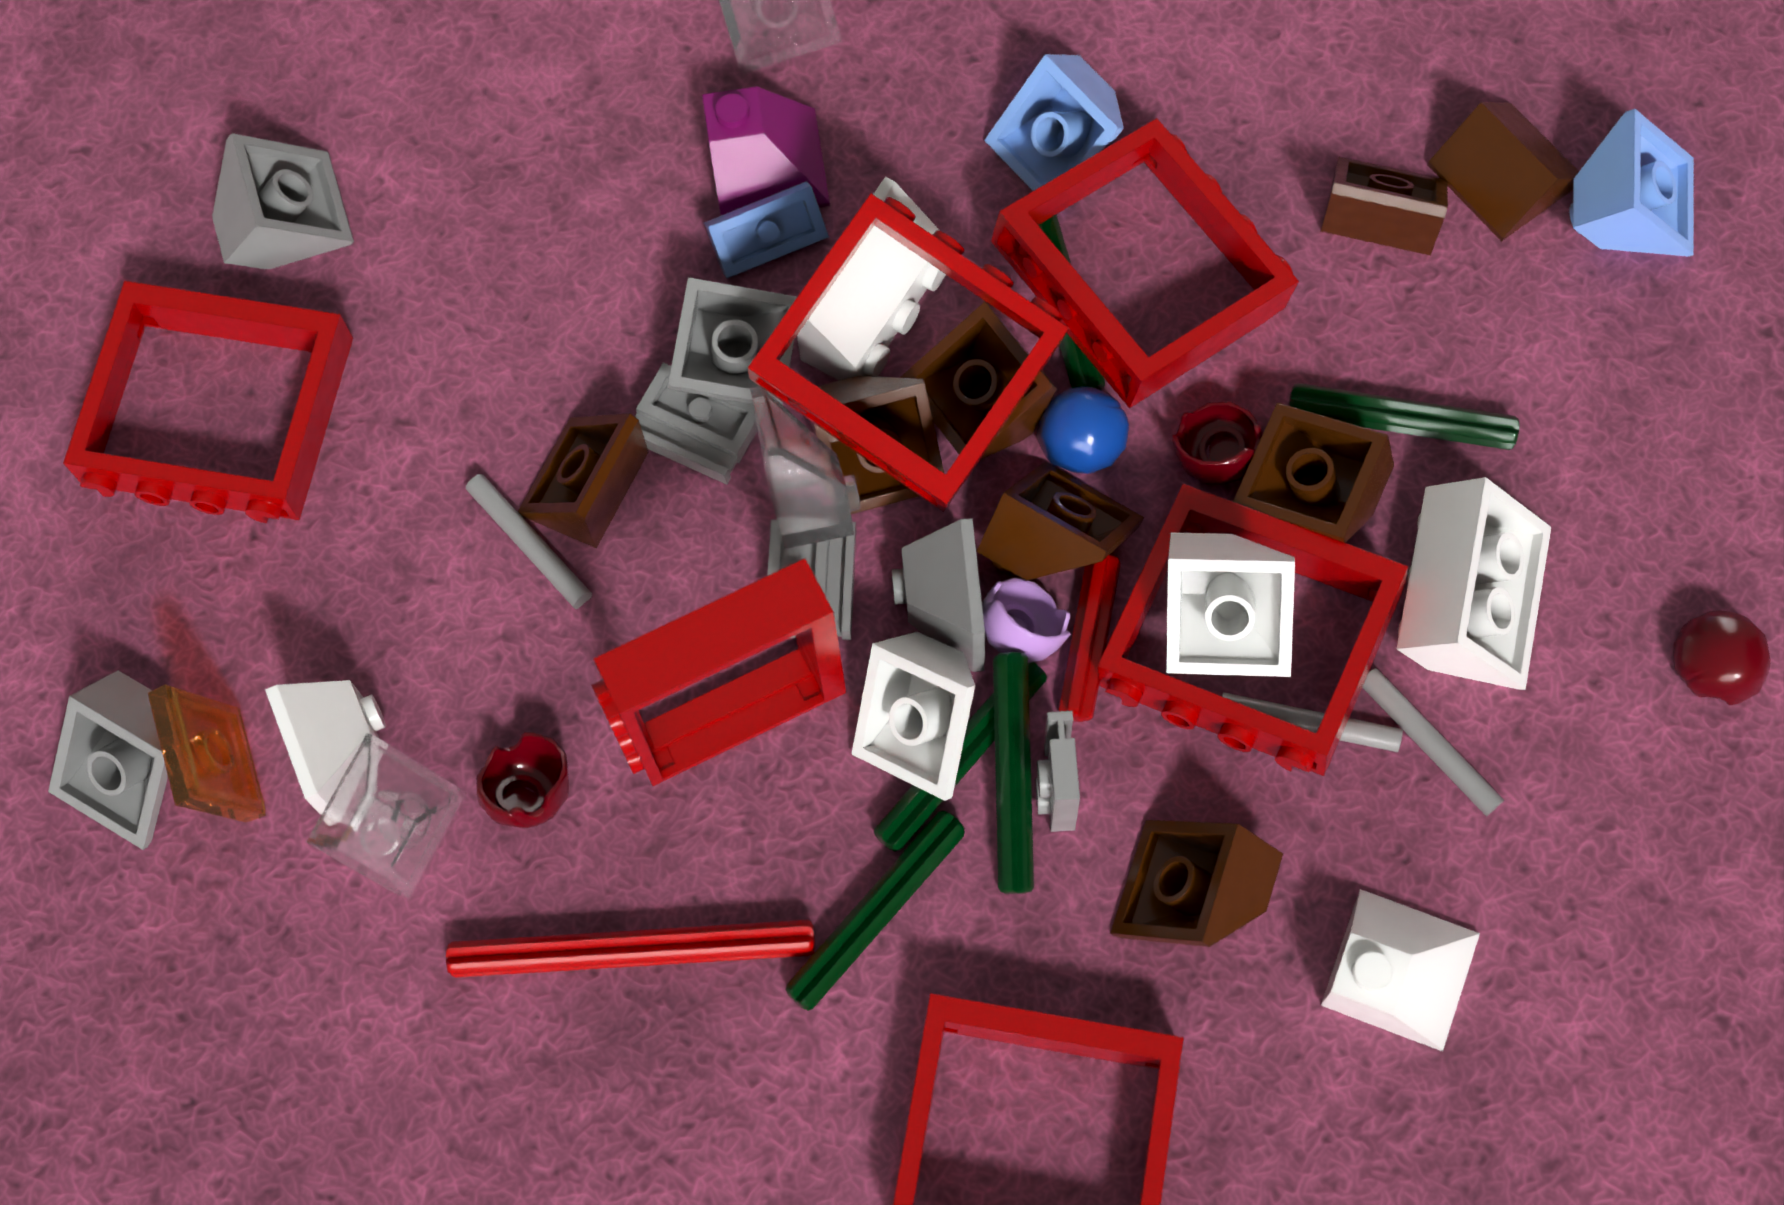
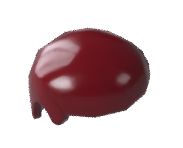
M1231 401L1208 402L1191 413H1183L1176 435H1172V443L1175 453L1188 475L1204 484L1226 485L1245 476L1263 431L1261 425L1258 424L1257 419L1249 410ZM1208 446H1209V458L1207 457V448H1208Z
M1716 610L1696 617L1684 624L1673 645L1675 670L1681 679L1686 682L1689 689L1698 697L1718 698L1724 700L1728 705L1739 704L1758 694L1769 674L1771 659L1765 634L1749 618L1738 613Z
M535 732L522 733L520 740L514 746L508 748L493 747L485 762V766L481 768L476 777L479 805L492 820L500 825L531 828L547 822L554 817L567 800L569 794V772L566 753L553 738Z

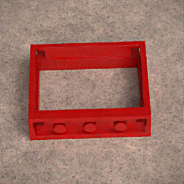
M1158 118L1000 210L991 239L993 245L1037 298L1046 301L1061 313L1062 319L1060 322L1069 328L1067 334L1129 409L1282 311L1287 306L1299 283L1298 279L1293 275L1288 262L1272 251L1258 235L1253 222L1246 215L1238 212L1222 193L1216 179L1210 174L1205 173L1187 153L1181 139L1177 135L1170 133ZM1143 162L1254 289L1248 295L1149 357L1038 226Z
M870 193L748 366L749 379L944 512L1058 348L1069 328L1060 322L1062 315L1052 305L1037 297H1034L1030 302L1012 290L1013 281L1001 270L990 264H984L980 268L962 255L965 252L964 248L951 236L939 230H936L932 235L913 221L916 218L914 213L904 204L891 197H887L883 202ZM874 226L1040 338L946 474L779 361Z
M124 281L63 464L80 482V487L98 490L103 497H113L117 490L135 493L138 499L157 506H167L172 499L190 502V505L196 510L212 515H222L225 512V508L245 511L248 517L262 523H267L269 518L279 520V517L300 520L353 337L341 314ZM145 326L312 352L273 481L104 454Z
M1182 484L1097 666L1100 680L1099 685L1106 689L1105 692L1121 698L1122 705L1137 707L1140 703L1160 711L1161 716L1166 721L1177 727L1192 730L1195 726L1216 733L1218 734L1217 738L1223 744L1235 750L1250 752L1253 748L1274 756L1275 762L1290 772L1293 767H1296L1306 772L1311 771L1325 776L1403 593L1408 566ZM1187 531L1190 533L1237 535L1295 557V573L1373 602L1317 733L1127 659L1168 571L1171 533H1185Z
M806 558L593 658L602 677V680L591 684L633 774L645 769L652 786L846 693L834 611ZM796 635L797 650L645 723L643 722L638 710Z
M930 993L893 1205L915 1204L944 1032L1158 1069L1139 1205H1161L1184 1037Z

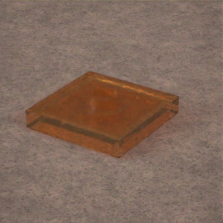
M166 684L149 692L148 697L175 805L245 823L265 816L266 809L240 708Z

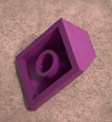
M757 86L702 94L721 216L804 182L811 185L818 207L830 206L815 108Z

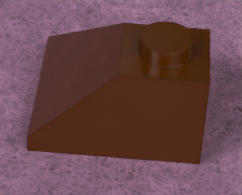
M855 376L817 386L944 473L923 379ZM809 420L836 518L919 497L918 494Z
M1276 403L1233 502L1346 543L1373 516L1393 470L1394 461L1389 437L1381 432Z
M1045 461L1003 492L977 552L992 560L993 566L1000 572L1013 577H1021L1028 581L1102 562L1139 528L1144 517Z
M1146 820L1110 934L1122 939L1211 947L1267 911L1283 853L1237 823Z

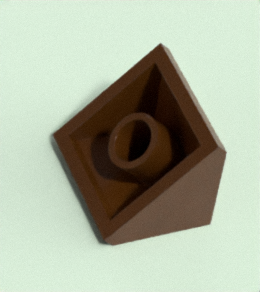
M1480 102L1427 164L1440 179L1448 181V187L1501 242L1573 190L1574 178L1579 172L1512 103Z
M1338 157L1321 232L1431 256L1448 208V181Z
M984 301L900 378L923 379L933 422L957 453L960 454L1029 353L991 306ZM1043 371L1035 379L980 460L1023 441L1033 434L1041 415L1046 410L1057 389Z
M631 413L571 417L520 506L518 513L524 518L597 548L649 453L639 420Z

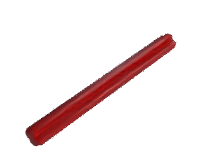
M809 920L452 941L448 944L446 950V967L448 973L457 978L810 956L815 950V931L812 922Z

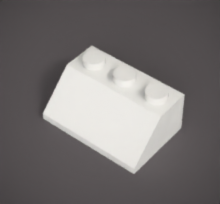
M887 177L883 179L873 195L883 202L887 197H891L904 204L914 213L916 218L913 222L933 235L936 230H939L895 181ZM874 226L798 333L800 359L839 381L855 376L877 377L890 356V348L888 346L898 332L905 335L911 329L920 310V305L917 303L927 289L935 291L941 285L946 274Z
M1486 477L1425 487L1422 509L1418 517V532L1412 565L1408 572V587L1403 615L1398 627L1396 649L1430 671L1524 690L1527 684L1551 526Z

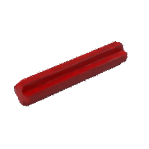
M1108 555L1102 562L1086 565L1059 705V711L1073 712V721L1075 722L1089 721L1094 717L1100 683L1097 666L1106 649L1121 566L1119 558Z

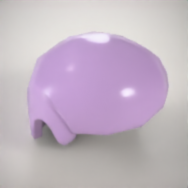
M1015 577L1002 582L997 581L983 601L985 635L988 643L1000 653L1020 652L1027 655L1028 663L1042 661L1056 652L1071 635L1067 631L1071 617L1069 611L1058 609L1052 596L1034 581H1026Z

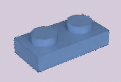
M807 182L704 222L720 268L726 278L829 237L813 189Z

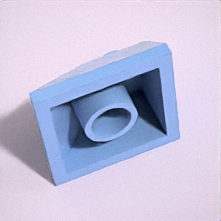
M1045 54L984 141L1034 191L1112 145L1124 129L1115 90L1080 55Z
M1632 109L1625 112L1574 178L1573 203L1569 209L1573 229L1600 249L1678 256L1694 255V158L1639 111Z

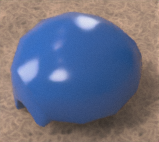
M1074 387L1052 397L1046 410L1041 415L1037 426L1036 438L1045 457L1053 465L1077 474H1091L1112 466L1127 445L1129 422L1126 412L1121 408V403L1110 394L1093 387Z

